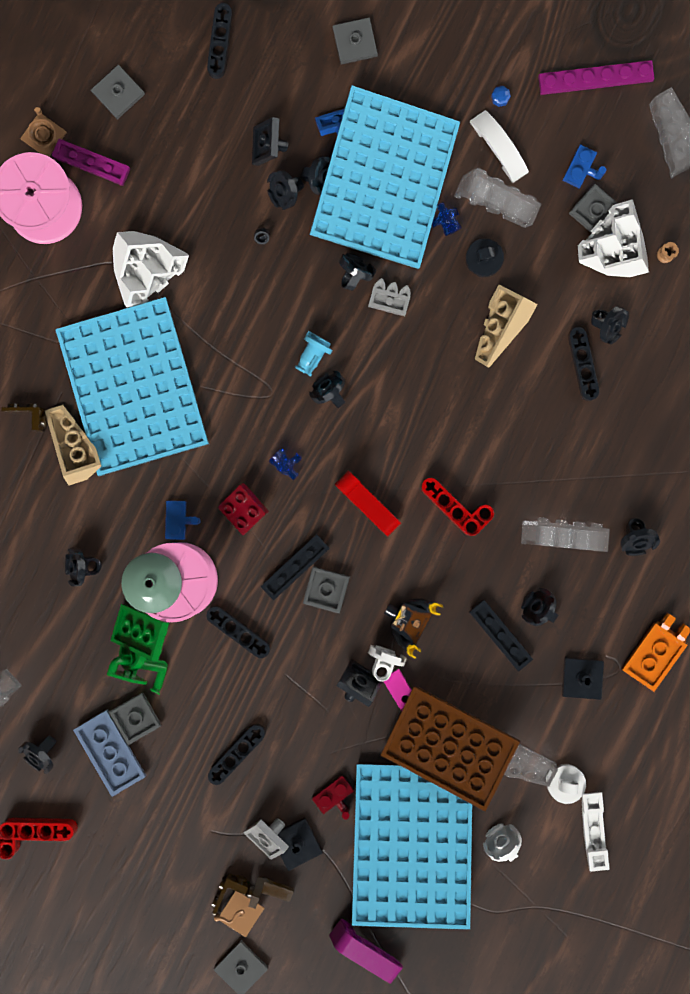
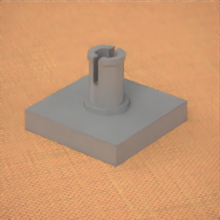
M278 818L269 827L260 819L244 831V834L270 859L283 854L289 847L277 836L285 826Z

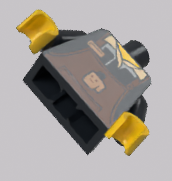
M423 598L409 599L406 603L402 602L399 608L388 604L384 614L393 618L390 624L392 627L391 633L397 644L407 651L408 655L412 658H416L413 656L415 649L421 652V649L416 644L432 614L441 615L436 612V608L438 606L443 607L442 604L433 603Z

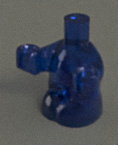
M444 202L437 205L440 213L437 218L433 219V228L441 225L445 237L460 230L462 227L456 220V216L459 215L457 208L447 209Z
M282 448L268 462L274 465L280 473L289 475L292 480H295L299 475L293 468L302 458L296 454L289 459Z

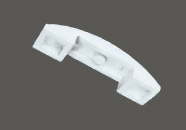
M486 110L470 120L478 135L484 138L503 165L502 169L512 183L529 172L510 138Z
M602 792L582 794L583 830L589 871L609 870L608 850L605 844L603 823L604 807Z

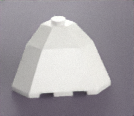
M628 200L615 204L608 210L609 214L605 219L600 220L591 230L592 234L578 245L579 262L608 276L633 277L648 273V257L633 200Z
M135 231L117 232L113 246L114 273L124 305L132 307L149 301L147 298L155 291L157 293L169 284L167 282L175 274L179 276L184 272L189 255L155 236Z

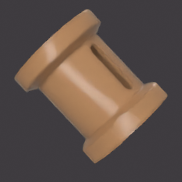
M673 242L664 244L657 252L658 260L662 263H669L678 255L679 248Z

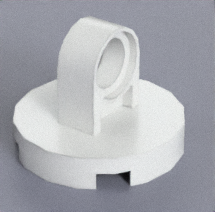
M371 645L368 654L376 658L372 668L373 676L382 682L389 679L394 665L404 666L407 660L405 656L400 655V657H397L395 651L377 645L376 647ZM385 667L387 670L386 674L382 677L377 676V669Z
M560 764L549 773L547 789L558 802L564 804L574 803L584 794L586 779L583 773L575 766Z
M498 824L487 832V839L485 843L483 842V847L486 854L492 860L498 862L509 860L511 862L518 857L517 853L521 847L522 838L519 831L513 825L504 826L503 824Z

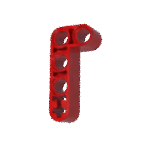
M349 470L335 483V486L387 537L401 524Z
M427 478L421 484V491L466 535L474 536L478 534L494 517V510L489 505H481L470 514L434 478ZM426 482L429 484L434 483L433 489L435 491L440 489L442 492L433 498L432 495L435 493L432 490H426ZM441 495L448 497L449 501L445 506L441 505L438 501ZM455 508H459L462 511L460 519H455L452 515ZM482 508H486L489 511V516L486 519L480 517L479 513ZM468 522H473L476 526L475 531L472 533L466 530Z
M9 818L0 825V858L7 860L13 857L20 848V840L68 841L77 832V823L73 819ZM6 825H10L12 827V833L6 830ZM25 825L32 828V833H28L25 830ZM44 826H49L52 832H45ZM6 844L12 847V852L6 850Z

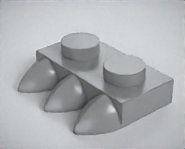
M381 278L373 287L368 307L405 317L411 295L410 289L406 285L398 294L397 284L393 282L385 290V283Z

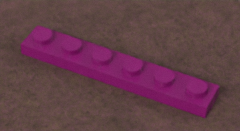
M650 60L541 73L538 75L540 95L653 82V63Z

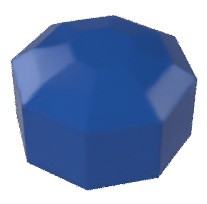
M504 86L496 87L491 95L493 104L498 107L505 106L511 97L509 89Z

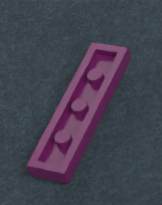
M58 139L52 153L54 159L124 186L130 171V167L62 139Z

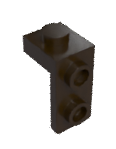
M7 404V407H1V411L5 413H32V431L44 432V427L47 426L44 409L38 407V404H26V407H19V404Z
M228 874L226 879L222 878L218 888L221 890L219 897H214L211 907L214 908L212 915H216L227 888L246 895L250 882L241 875L234 876Z
M258 876L255 886L250 887L247 898H250L248 907L256 909L261 893L290 902L294 888Z

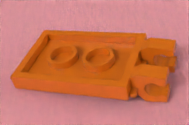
M668 612L661 619V622L653 623L621 668L653 692L688 646L685 643V639L690 633V628L682 623L676 633L669 628L676 618Z

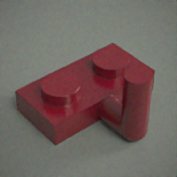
M342 774L314 795L312 800L323 814L336 805L342 812V818L347 820L350 816V811L342 800L354 792V789Z

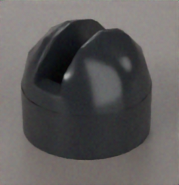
M264 227L257 228L254 233V240L258 244H266L269 241L268 230Z

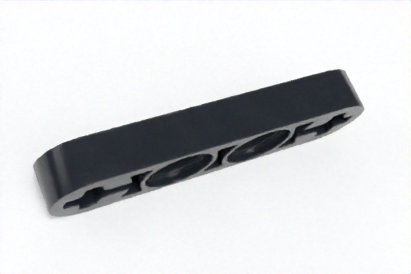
M226 3L218 4L214 10L207 63L208 73L214 79L222 78L226 68L232 23V10ZM223 10H226L227 14L224 15V22H221L222 18L220 13H222ZM218 28H225L226 34L218 36L216 30ZM217 46L224 48L223 53L220 55H216L213 52ZM215 60H218L219 69H221L217 70V73H214L212 69L215 68Z
M576 327L568 335L580 394L584 400L592 401L599 395V386L587 333L583 328ZM576 332L582 335L579 339L580 345L584 343L585 346L575 348L578 345V340L573 338ZM578 350L586 352L587 357L585 360L577 358ZM584 368L589 369L591 372V376L588 379L581 376V370ZM591 380L593 381V383L589 384L590 389L595 391V393L592 394V397H590L589 394L585 393V391L588 390V385H583L584 382H589Z
M214 606L207 611L206 617L211 624L254 656L265 658L269 654L270 645L264 639L221 607ZM218 610V615L222 619L224 618V616L228 617L223 622L222 626L218 624L221 622V620H219L218 618L213 620L211 618L213 616L211 614V611L215 612ZM228 621H233L236 624L235 631L229 632L226 630L225 625ZM245 632L249 633L252 637L249 643L241 641V635ZM255 638L259 640L256 642L257 645L266 646V653L262 652L259 654L257 647L253 646V649L249 647L253 644Z
M252 725L211 768L208 773L210 783L213 785L223 783L265 737V729L262 725ZM253 729H260L261 737L256 736L252 740L255 744L252 745L251 741L245 738V736L250 738L253 735ZM241 742L247 743L249 750L247 752L239 751L238 744ZM228 756L234 757L235 765L227 766L225 758ZM223 767L225 770L220 775L221 779H213V771L217 773Z

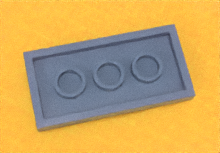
M108 709L73 730L112 797L146 777L130 746H127L111 718Z

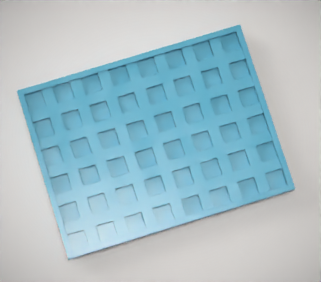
M351 86L310 235L419 269L460 122Z
M166 297L56 329L85 434L96 447L101 462V467L96 471L98 476L209 444Z
M357 764L352 926L470 929L472 804L400 765Z

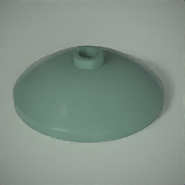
M142 554L134 558L125 568L121 582L122 591L126 600L135 609L145 613H158L171 607L178 599L182 589L181 573L177 565L170 558L162 554ZM147 580L153 582L152 587L146 585Z

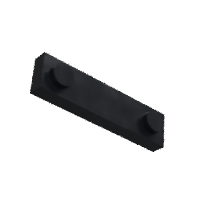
M316 535L271 576L261 588L274 601L330 548Z
M482 600L469 611L518 672L533 660L485 600Z

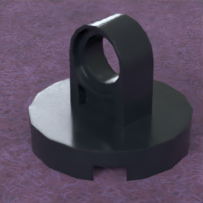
M317 157L312 162L311 167L303 168L300 176L302 180L309 182L311 190L319 196L324 185L331 160L330 157Z
M284 170L271 173L267 179V183L270 182V189L267 190L270 200L275 207L283 208L282 210L293 207L297 201V192L305 187L300 177L292 178Z
M491 239L475 241L469 246L466 253V265L478 277L495 275L501 269L504 262V253L501 246Z
M342 254L339 264L346 270L341 281L342 288L353 291L360 279L371 281L376 274V269L370 263L368 266L364 264V259L355 254Z
M620 306L614 307L610 312L605 310L593 311L591 324L601 329V341L613 344L621 337L622 334H619L622 327L626 328L629 312Z
M333 371L332 375L326 373L313 383V391H309V395L317 404L331 400L339 409L346 403L339 394L345 385V379L340 372Z
M633 518L626 526L627 535L620 542L623 552H626V555L638 556L646 554L645 550L656 549L660 544V538L657 531L646 529L642 520ZM631 525H637L640 530H633Z
M79 548L68 549L70 554L65 556V573L70 575L71 578L68 583L70 586H82L85 576L96 575L100 572L101 562L94 557H84ZM95 561V569L89 571L87 568L88 563Z
M539 588L537 592H530L521 605V609H523V615L521 614L525 622L533 626L542 625L548 620L554 623L559 616L555 613L557 603L555 596L544 588Z
M49 735L39 747L25 741L18 750L19 753L23 752L26 755L23 759L37 771L43 769L44 774H47L54 767L47 753L56 744L57 740Z

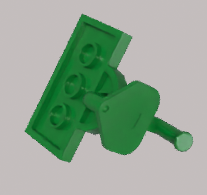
M121 604L110 640L120 645L119 656L111 661L107 675L131 683L146 685L147 680L137 676V670L156 671L157 676L150 690L160 695L168 665L165 661L158 659L162 652L169 623L155 619L147 613L128 605ZM118 665H121L125 670H124V671H119V670H117V669H118Z

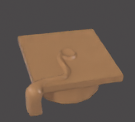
M36 107L34 111L37 116L29 124V127L20 139L40 154L50 157L58 139H63L67 132L44 116L42 110Z
M235 891L221 914L216 913L214 920L216 922L221 921L246 937L265 907L257 904L256 909L248 907L250 898Z

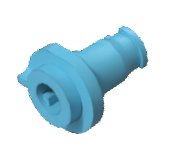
M308 331L304 340L309 343L295 368L312 376V371L318 366L324 353L331 354L333 350L329 348L331 343Z

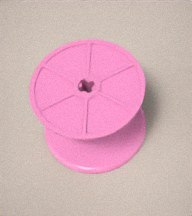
M28 152L15 155L1 165L0 217L13 226L25 239L39 244L58 242L73 232L81 218L82 199L76 185L66 176L62 167L55 160L40 153Z
M178 542L158 545L147 552L162 554L170 558L177 565L182 577V589L176 602L164 611L147 613L148 615L164 622H179L198 614L210 604L217 590L218 575L214 562L204 550L193 544ZM147 580L146 585L152 587L153 582Z

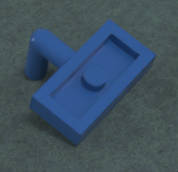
M345 109L315 117L321 136L334 132L338 135Z
M580 145L562 181L580 189L586 175L599 180L606 173V168L601 166L598 171L591 168L597 152Z
M166 501L165 539L185 540L186 524L198 525L201 520L199 517H186V501Z

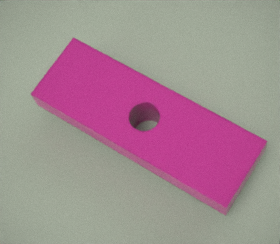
M397 669L391 673L389 679L384 681L402 712L407 702L403 700L402 696L406 695L409 697L412 689L400 669Z

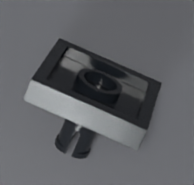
M272 117L253 127L252 165L259 166L277 158L278 151H287L288 141L278 139V118Z
M564 658L562 696L601 700L604 661Z
M351 659L336 686L346 692L344 697L347 701L353 702L357 699L369 707L382 681H378L371 671Z
M306 817L283 828L277 835L289 846L280 855L288 871L323 854Z

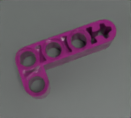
M340 919L329 934L333 946L339 953L390 984L403 968V965L396 958L357 935L352 925L344 919Z

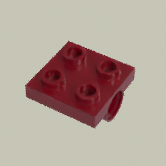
M244 483L239 485L218 506L219 510L242 535H245L269 512Z

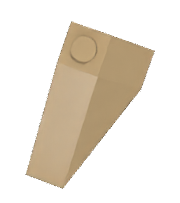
M498 285L489 302L488 308H490L488 319H485L484 322L486 328L484 335L480 337L475 360L490 367L528 323L538 304Z
M63 405L45 410L64 479L68 485L87 480L101 467L96 447Z

